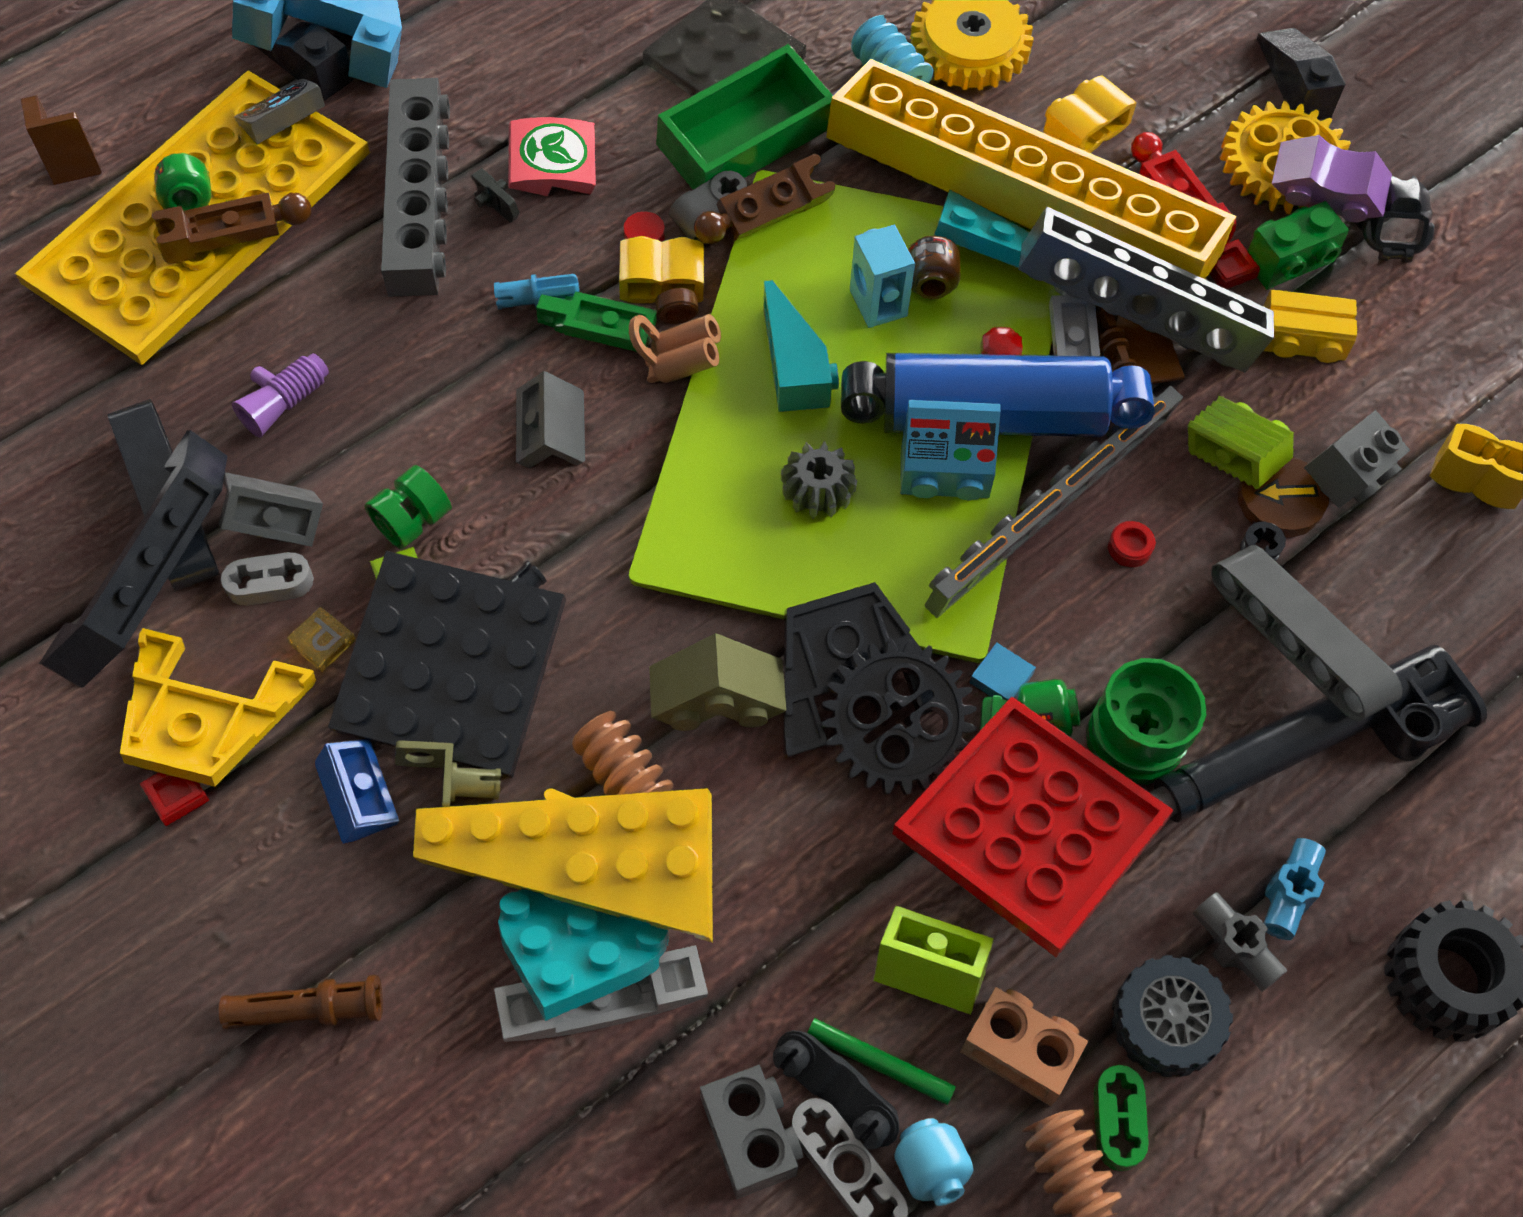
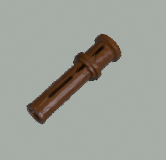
M368 975L366 981L336 983L335 979H325L324 982L319 983L318 987L301 990L262 992L248 995H224L220 998L219 1021L222 1024V1029L306 1020H319L321 1024L326 1026H336L339 1020L368 1017L370 1022H378L381 1020L383 1013L382 985L378 975Z

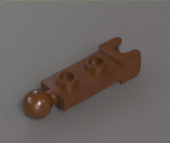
M813 154L793 163L789 168L720 198L716 206L721 214L714 211L700 214L694 222L695 236L702 243L708 245L716 244L724 238L726 230L730 229L734 239L737 241L802 210L806 211L825 202L833 195L835 183L827 181L820 184L811 179L810 175L814 170V166H817L821 161L819 155Z
M268 192L185 211L182 206L158 210L152 214V218L160 234L156 241L161 255L166 263L174 264L196 259V253L279 235L278 221L300 226L311 217V204L304 195L290 192L281 198L279 204L273 205Z

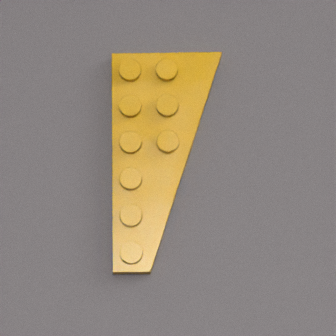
M708 788L416 809L413 857L420 863L471 877L486 878L519 890L526 889L541 893L548 898L617 917L625 916L647 922L657 928L668 931L672 929L691 934L695 938L713 943L712 795Z

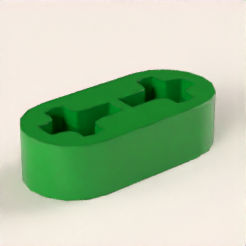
M1116 1065L1106 1069L1094 1086L1096 1148L1102 1151L1103 1156L1100 1159L1109 1168L1117 1171H1127L1137 1166L1148 1152L1146 1094L1143 1080L1135 1070L1128 1066ZM1115 1079H1120L1122 1087L1124 1089H1131L1132 1092L1123 1101V1112H1118L1116 1095L1107 1093L1106 1088L1111 1087ZM1119 1123H1124L1125 1140L1135 1144V1148L1127 1153L1126 1158L1120 1157L1119 1149L1110 1147L1109 1141H1112L1119 1133Z

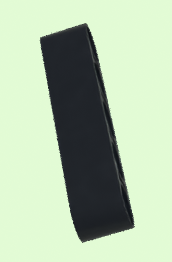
M151 399L107 414L144 516L172 474L163 467L172 455L173 450ZM200 525L168 577L175 592L220 575L202 525Z

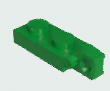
M576 291L574 296H565L564 299L541 294L536 307L538 323L553 327L559 333L631 351L636 350L629 336L628 326L630 320L637 315H643L654 327L657 321V310ZM639 326L640 338L648 348L651 338Z

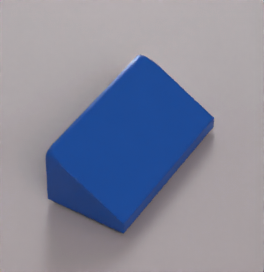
M362 739L325 744L315 760V766L342 843L354 842L397 825L399 818L371 741Z

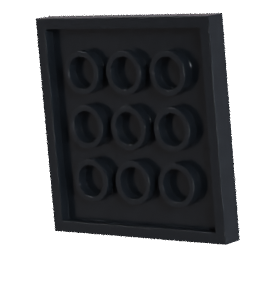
M386 551L328 728L333 732L360 739H368L372 742L395 748L397 741L453 743L452 762L477 769L501 768V775L513 778L566 603L565 595ZM414 752V753H418V754H422V755H426V756H430V755H431V754L423 753V752Z

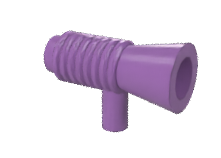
M314 353L308 357H299V359L295 360L294 363H291L276 376L261 366L256 367L252 370L250 377L254 383L262 388L232 402V408L241 423L252 434L261 438L286 409L290 410L311 392L324 384V377L329 374V370L323 360Z

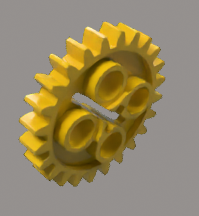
M1269 101L1264 111L1258 106L1253 105L1249 114L1242 111L1238 120L1231 122L1221 145L1223 150L1220 160L1226 162L1223 173L1233 174L1230 184H1243L1241 196L1253 193L1256 195L1255 205L1266 200L1269 201L1270 211H1274L1277 205L1281 204L1284 206L1286 213L1290 214L1295 205L1288 203L1285 196L1272 185L1281 142L1320 135L1329 144L1344 150H1348L1351 142L1339 140L1343 129L1331 130L1329 128L1332 122L1331 118L1323 121L1318 120V110H1314L1308 115L1304 113L1303 104H1299L1296 110H1290L1287 101H1283L1281 108L1276 109Z

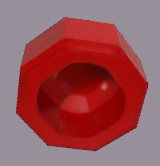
M993 327L982 336L981 354L1022 355V337L1010 327Z

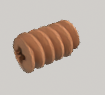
M608 711L600 714L584 725L574 736L572 742L573 750L580 756H583V763L587 769L593 771L596 783L604 785L605 796L672 790L674 784L671 780L667 779L657 784L655 783L663 773V768L656 764L645 769V766L652 758V753L647 749L634 753L641 745L642 739L639 735L628 736L624 739L631 729V724L627 720L613 724L616 718L615 712Z
M1083 1109L1056 1113L1022 1130V1132H1036L1026 1142L1025 1147L1028 1152H1045L1034 1165L1036 1172L1054 1173L1043 1186L1045 1192L1048 1194L1063 1193V1196L1052 1207L1055 1214H1072V1217H1114L1119 1214L1112 1213L1111 1208L1122 1198L1121 1193L1103 1192L1101 1188L1113 1176L1111 1171H1094L1092 1168L1103 1156L1102 1151H1085L1083 1145L1094 1135L1093 1131L1075 1130L1073 1126L1085 1115Z

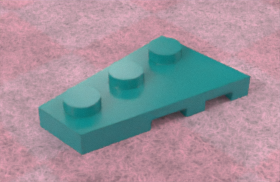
M949 190L934 235L946 237L957 245L1019 268L1022 243L1030 232Z

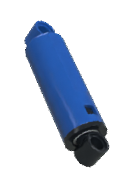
M886 353L885 373L880 366L873 362L860 361L848 365L843 370L841 378V412L845 418L854 423L865 424L878 420L884 413V433L904 432L909 400L1000 404L999 435L1102 437L1109 429L1110 420L1121 428L1133 429L1146 425L1155 414L1151 376L1147 370L1137 366H1124L1112 372L1110 361L1103 356Z

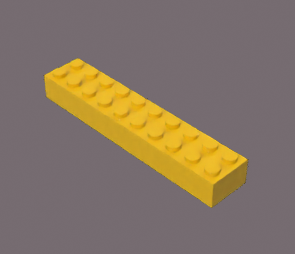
M872 59L831 99L826 138L948 193L949 190H952L989 211L1012 220L1025 228L1032 229L1047 206L1206 279L1221 257L1236 219L1235 215Z

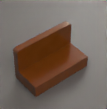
M37 95L21 99L26 130L54 185L102 173L99 161L75 112L48 118Z

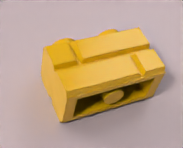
M1280 290L1269 291L1263 306L1274 311V339L1264 351L1274 352L1277 356L1285 358L1295 355L1316 357L1319 361L1325 363L1346 360L1357 337V320H1355L1357 316L1356 300Z

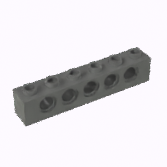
M438 78L390 79L381 272L388 297L438 295L439 278L446 277L444 252H440V245L447 244L445 219H441V212H447L448 201L446 188L441 187V183L448 180V161L446 156H442V150L449 149L448 126L443 125V119H450V104L448 94L441 95Z
M1047 206L1022 243L1018 270L1026 273L1032 279L1051 284L1064 290L1074 298L1084 299L1103 308L1111 315H1119L1140 325L1146 331L1156 332L1176 341L1186 349H1193L1207 355L1221 365L1231 366L1245 373L1274 339V311Z

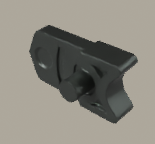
M480 168L471 175L477 187V191L474 192L476 196L474 200L479 207L484 205L487 207L491 206L510 223L518 218L520 212L515 200L505 192L508 185L503 179L496 182L483 168Z

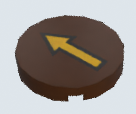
M1294 456L1260 488L1255 489L1252 484L1247 485L1245 481L1240 482L1238 486V503L1244 516L1251 523L1253 521L1256 523L1264 521L1278 526L1287 538L1304 535L1311 531L1321 521L1329 506V497L1321 491L1316 481L1304 469L1308 463Z

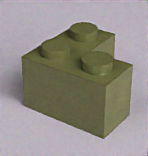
M717 633L649 666L651 718L670 724L675 730H694L700 726V723L717 715L739 721V724L744 727H759L765 725L768 719L786 711L783 660Z

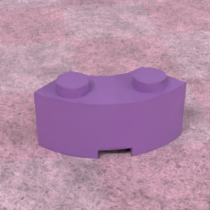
M1320 135L1281 142L1272 185L1292 205L1311 207L1326 201L1338 216L1350 222H1361L1366 218L1384 216L1392 174L1376 151L1355 152L1344 150L1329 144Z

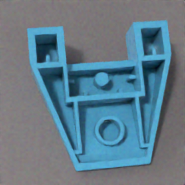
M233 0L232 39L271 51L289 15L353 36L348 76L384 88L388 87L398 63L402 31L397 0Z

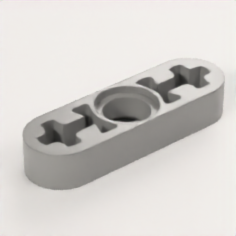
M817 1098L801 1103L795 1110L792 1119V1127L798 1137L801 1149L853 1217L871 1216L874 1208L865 1194L859 1203H856L851 1195L858 1194L864 1190L871 1178L874 1177L880 1184L873 1187L871 1191L877 1201L882 1205L888 1201L894 1204L895 1209L891 1217H907L908 1207L905 1198L862 1142L854 1137L853 1131L833 1105ZM809 1113L814 1118L824 1115L828 1119L824 1130L832 1142L836 1140L838 1135H842L846 1140L835 1145L825 1159L818 1154V1152L825 1150L826 1147L819 1134L814 1132L807 1136L803 1132L807 1123L805 1115ZM842 1154H853L863 1163L864 1174L855 1183H844L834 1173L833 1163Z

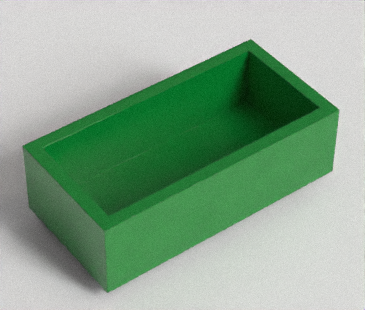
M787 44L659 114L656 145L693 190L723 171H734L745 178L826 132L833 95L795 50Z

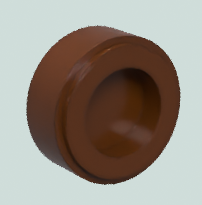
M670 289L662 292L655 299L657 317L666 323L677 324L687 322L694 318L699 311L697 296L695 292L689 289Z

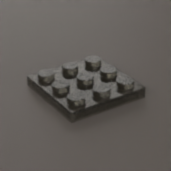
M706 0L643 51V62L685 92L694 96L787 44L803 60L806 57V45L738 0Z

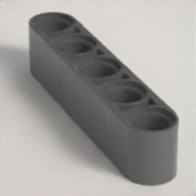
M1251 545L1212 566L1211 576L1220 594L1351 720L1356 722L1362 721L1401 698L1402 686L1396 673L1262 548L1257 545Z

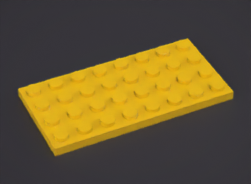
M248 70L15 274L23 286L143 365L292 226L284 221H278L279 235L196 253V259L174 264L166 263L156 241L160 234L152 218V214L155 211L164 209L156 198L154 182L155 169L164 157L185 153L195 156L204 163L209 171L212 192L209 205L268 192L272 204L275 205L279 204L284 195L293 192L304 195L309 200L312 208L370 153L368 143L316 111L263 142L256 144L235 121L234 116L277 93L280 89Z

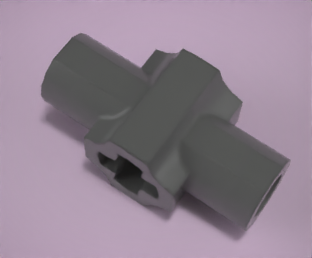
M1218 892L1206 899L1192 913L1213 936L1215 947L1212 955L1223 968L1236 967L1241 971L1243 970L1261 992L1265 991L1288 971L1267 948L1265 933L1268 928L1256 915L1243 916L1238 912L1236 913ZM1237 936L1245 941L1242 947H1239L1233 941Z

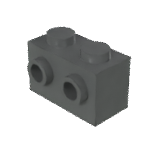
M1375 410L1308 463L1304 469L1316 481L1321 491L1339 509L1352 498L1360 504L1380 489V485L1402 469L1397 462L1410 449L1402 441L1400 434L1390 427Z

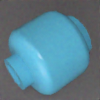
M936 1119L921 1120L906 1128L900 1135L901 1142L897 1145L894 1157L912 1197L921 1201L934 1200L937 1206L947 1205L959 1199L964 1194L963 1186L970 1179L974 1169L957 1130L946 1123H938Z

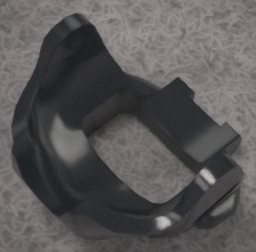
M1392 175L1384 216L1366 218L1364 221L1355 222L1357 227L1363 232L1367 244L1373 250L1379 252V261L1400 259L1402 262L1411 263L1414 254L1422 252L1431 244L1435 226L1431 222L1433 213L1429 193L1414 175L1409 180H1401ZM1388 217L1419 219L1414 241L1396 242L1381 240L1380 235L1384 219Z

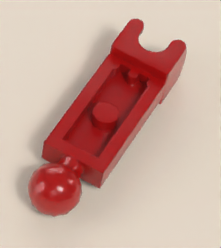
M1143 132L1134 138L1131 143V153L1135 160L1142 163L1139 175L1231 214L1223 202L1218 204L1177 150L1162 155V141L1159 136L1152 132ZM1236 219L1226 243L1231 241L1235 233Z

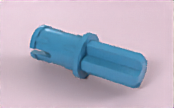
M532 274L531 279L494 283L495 298H498L496 301L498 310L535 304V307H537L541 294L564 299L565 296H574L575 291L580 292L578 278L575 274L537 278L536 274Z

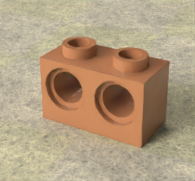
M995 987L960 1052L1049 1106H1052L1065 1087L1088 1040L1079 1036L1078 1028L1069 1021L1057 1016H1052L1050 1019L1033 1009V1003L1023 994L1010 989L1004 992ZM994 1019L1007 1020L1014 1027L1016 1036L1011 1039L998 1037L992 1031L990 1022ZM1042 1045L1053 1047L1060 1055L1061 1065L1052 1067L1044 1064L1037 1055V1047Z

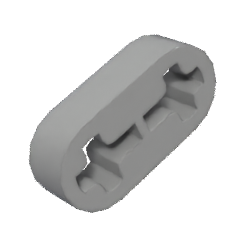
M290 552L233 561L226 566L221 576L222 586L231 601L238 605L246 606L302 597L309 592L314 580L307 560L300 554ZM296 569L297 573L294 574V581L285 582L284 578L288 576V571ZM250 576L251 580L247 582V588L239 589L238 585L242 583V577Z

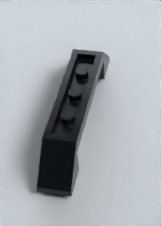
M191 430L186 431L163 467L172 473L77 624L64 623L39 662L40 665L76 686L83 688L125 648L220 495L227 462L226 454Z

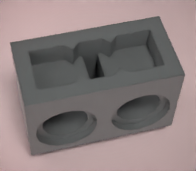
M759 1064L700 1087V1098L736 1199L796 1177L798 1170L796 1160L803 1158V1152L794 1128L792 1126L786 1129L783 1128L777 1109L784 1107V1103L773 1076L765 1079ZM741 1093L750 1094L757 1100L759 1107L749 1116H739L729 1107V1103L734 1096ZM759 1143L769 1144L777 1152L778 1159L770 1167H756L747 1156L751 1147Z

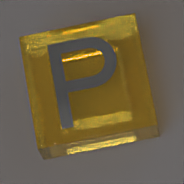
M321 606L287 637L290 646L321 672L356 641L353 633Z

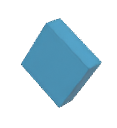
M996 642L972 674L970 684L991 697L999 695L1007 701L1011 697L1016 699L1019 687L1030 680L1036 667Z

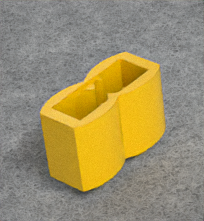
M1103 75L1097 76L1090 81L1085 80L1080 83L1073 94L1063 99L1058 98L1051 103L1045 113L1046 122L1043 132L1046 135L1092 153L1103 141L1110 140L1131 123L1137 102Z
M637 236L620 241V300L631 303H653L656 297L664 291L684 288L695 292L697 302L703 301L704 243L687 237H678L661 242L645 236Z
M1456 424L1438 451L1429 476L1435 482L1450 490L1464 493L1472 492L1477 498L1489 505L1503 509H1515L1523 499V444L1516 441L1499 440L1489 431L1474 425Z

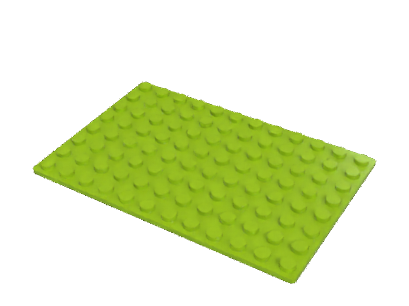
M766 170L758 171L755 175L753 183L760 181L766 177H769L775 174L776 172ZM813 180V181L816 182V183H820V184H821V183H824V182H820V181ZM835 185L833 195L825 202L806 211L802 210L737 241L735 240L711 313L721 331V340L715 344L719 353V364L691 376L629 571L631 584L784 619V611L789 607L876 582L909 627V633L922 650L930 645L932 646V653L981 663L988 653L1007 559L939 618H936L924 605L933 591L929 584L940 571L947 566L955 570L963 563L960 558L964 552L978 540L983 544L993 537L990 534L991 531L1005 516L1010 514L1013 518H1016L1032 436L998 435L996 470L989 498H979L976 500H963L959 497L951 496L918 498L914 495L900 494L903 433H884V413L878 420L872 423L860 424L846 419L841 412L842 373L848 365L860 361L873 362L880 366L885 373L886 353L981 354L982 336L993 327H1010L1022 337V355H1049L1052 344L1049 302L1052 296L1060 294L1053 285L1032 279L1026 273L1018 270V267L956 244L960 251L961 279L954 291L943 298L930 300L921 297L911 290L907 317L868 328L849 290L855 236L863 234L870 229H880L895 224L907 249H909V246L916 240L925 236H934L943 206ZM1006 219V220H1008V221H1010V222H1012V223L1018 225L1019 227H1021V228H1023V229H1025V230H1027V231H1029V232L1031 231L1030 228L1022 227V226L1019 225L1018 223H1016V222H1014V221H1012V220ZM773 280L826 345L829 364H837L839 388L831 392L830 407L778 412L763 309L764 281ZM825 441L828 451L833 452L842 447L845 453L844 460H853L857 487L856 491L851 495L850 504L846 509L836 507V513L832 518L824 511H818V515L812 519L809 509L806 508L796 513L793 508V501L785 500L782 494L781 470L784 468V465H787L791 451L802 454V448L806 442L815 450L819 449Z

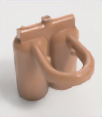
M711 314L704 315L660 333L643 315H637L629 322L631 343L638 354L646 361V366L649 368L647 380L650 383L658 381L670 383L719 364V353L715 344L721 340V331L716 319ZM639 326L653 340L651 342V349H648L642 342Z

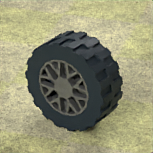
M1165 955L1157 960L1151 958L1145 961L1141 967H1136L1129 974L1117 991L1118 994L1113 1001L1112 1010H1114V1016L1111 1018L1112 1028H1115L1117 1033L1116 1040L1119 1046H1123L1128 1053L1126 1056L1133 1063L1136 1061L1143 1066L1142 1069L1150 1073L1153 1071L1161 1073L1163 1077H1172V1075L1179 1074L1180 1077L1190 1075L1194 1070H1201L1222 1050L1223 1045L1228 1041L1231 1034L1229 1026L1233 1023V1013H1230L1229 1005L1231 1001L1228 994L1225 995L1222 989L1223 984L1217 977L1214 978L1208 972V968L1202 964L1197 965L1191 962L1192 959L1185 957L1180 959L1172 958V955Z

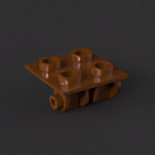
M1099 306L1095 308L1100 356L1108 358L1111 363L1112 372L1124 366L1141 367L1150 374L1151 384L1185 378L1171 339L1156 332L1146 331L1140 325L1119 315H1111Z

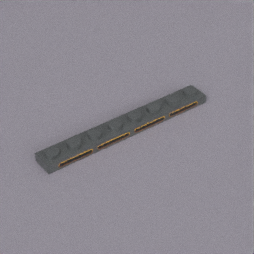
M1172 386L1167 388L1158 397L1153 394L1155 414L1150 422L1133 429L1114 425L1106 435L1109 439L1103 444H1100L1097 440L1090 444L1079 456L1078 460L1080 463L1076 467L1072 468L1067 464L1052 478L1049 483L1052 487L1043 493L1038 489L1026 499L1020 507L1023 511L1016 518H1013L1010 514L1005 516L991 531L990 534L993 537L985 544L980 540L973 543L961 556L960 560L963 563L955 570L947 566L940 571L929 584L933 591L924 606L936 618H939L1163 425L1179 405L1183 396Z

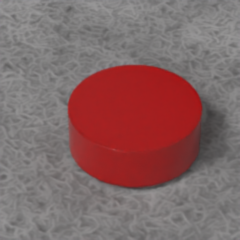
M651 212L634 213L624 223V239L645 236L663 242L665 240L664 222L658 215Z
M1122 522L1111 533L1108 541V551L1113 560L1125 567H1139L1149 561L1155 548V537L1153 532L1140 522Z

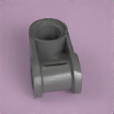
M720 172L693 191H688L680 196L671 206L669 216L688 238L700 241L694 232L696 218L707 211L721 214L716 206L719 199L746 187L747 182L737 172Z

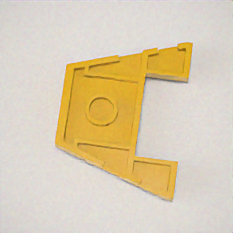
M142 628L138 638L140 647L138 662L134 663L132 675L135 681L132 700L128 701L120 755L125 764L215 787L314 686L316 682L314 671L273 661L255 698L251 700L169 679L185 650L182 638Z

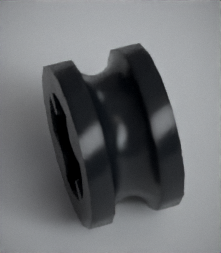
M1270 522L1254 523L1245 533L1240 543V551L1255 545L1256 542L1260 543L1261 539H1264L1270 543V546H1266L1264 551L1277 561L1286 545L1283 531Z

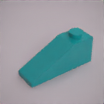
M773 280L764 281L763 309L778 412L830 407L831 392L839 388L837 364H829L826 345Z

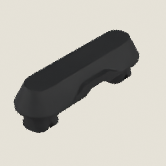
M792 1030L779 1038L773 1053L775 1067L778 1069L782 1068L785 1076L794 1077L813 1095L821 1097L833 1105L853 1130L854 1137L858 1141L862 1140L866 1148L877 1149L889 1146L897 1139L899 1134V1118L896 1109L870 1086L867 1079L845 1059L832 1053L814 1036L805 1032Z

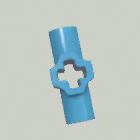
M1297 838L1293 843L1286 864H1283L1270 880L1265 896L1270 900L1271 904L1264 924L1268 928L1266 932L1271 936L1282 940H1292L1303 913L1319 898L1324 882L1319 878L1318 871L1326 852L1325 848L1319 843L1306 838ZM1293 885L1296 886L1295 892L1292 891Z

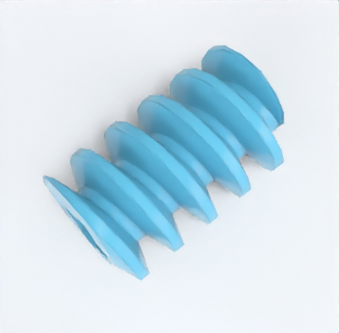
M884 15L868 19L854 33L851 50L854 56L860 59L863 66L872 59L923 82H930L934 72L933 67L925 62L924 57L916 52L915 47L911 43L907 42L904 34L898 32L895 24L886 23Z

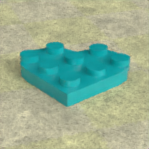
M521 889L517 892H511L500 900L498 925L504 951L545 1021L639 982L659 968V959L666 951L669 943L668 930L657 928L647 922L625 916L617 917L548 898L544 894Z

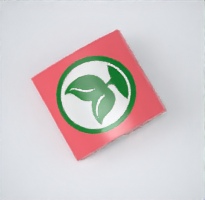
M554 117L524 118L510 122L508 188L548 196L553 186L591 195L596 185L594 123Z

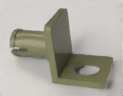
M396 742L395 765L443 768L441 807H450V801L454 802L455 797L493 798L494 800H499L501 768H457V763L452 762L453 743ZM423 752L431 755L419 757L410 755L409 753Z

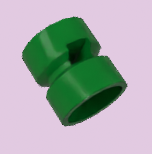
M413 465L395 479L394 490L384 488L364 505L366 513L376 528L390 543L402 550L422 535L423 524L433 526L452 509L451 502L441 486L428 472L418 465Z

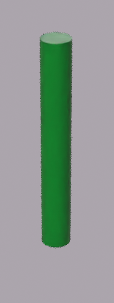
M816 1018L812 1021L807 1033L814 1036L824 1046L948 1106L955 1090V1085Z

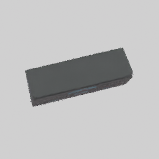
M300 79L237 114L234 118L254 142L259 144L323 108L325 103L321 89L316 83Z

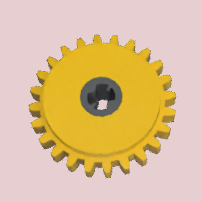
M932 0L931 4L927 2L922 3L921 12L916 11L914 22H912L910 39L916 52L920 53L924 57L925 62L933 67L934 80L941 79L947 82V86L955 85L962 87L963 90L968 88L983 90L985 86L998 87V83L1002 79L1010 82L1012 73L1020 74L1022 72L1023 64L1027 65L1034 37L1031 35L1033 26L1027 25V14L1019 15L1020 6L1018 4L1012 5L1008 0Z

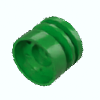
M1141 658L1127 662L1111 675L1102 696L1099 698L1086 726L1087 746L1090 752L1136 784L1148 785L1154 783L1157 778L1174 771L1178 767L1188 748L1200 733L1206 718L1205 697L1197 682L1179 666L1162 659Z

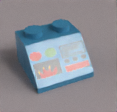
M909 400L901 445L900 494L914 495L918 498H931L934 496L959 497L963 500L989 498L996 470L1000 404Z

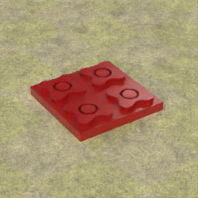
M1011 697L894 824L892 834L1057 958L1166 824L1173 809L1017 699Z

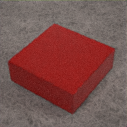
M1237 239L1226 243L1221 257L1209 274L1218 286L1229 289L1257 278L1260 267L1240 240Z
M158 772L140 783L165 826L210 801L199 782Z

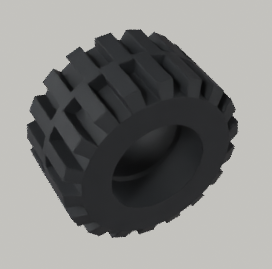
M1451 900L1440 902L1436 907L1432 908L1430 906L1420 913L1395 937L1396 940L1389 946L1386 955L1392 959L1384 965L1385 976L1393 977L1394 980L1387 986L1390 997L1399 996L1402 1003L1397 1006L1398 1010L1403 1016L1410 1012L1416 1018L1412 1025L1421 1031L1431 1027L1433 1028V1037L1442 1040L1453 1034L1455 1042L1467 1041L1473 1036L1478 1039L1517 1015V1011L1523 1008V952L1521 949L1523 948V936L1520 934L1514 937L1509 931L1513 924L1505 917L1500 921L1492 917L1493 909L1483 905L1478 910H1474L1473 902L1461 900L1455 906ZM1438 949L1453 951L1469 962L1478 979L1477 994L1460 990L1448 981L1438 963Z

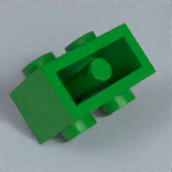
M1326 201L1311 207H1301L1291 215L1277 221L1269 220L1264 222L1255 230L1248 249L1249 254L1260 267L1257 278L1267 290L1334 262L1342 251L1341 247L1349 229Z

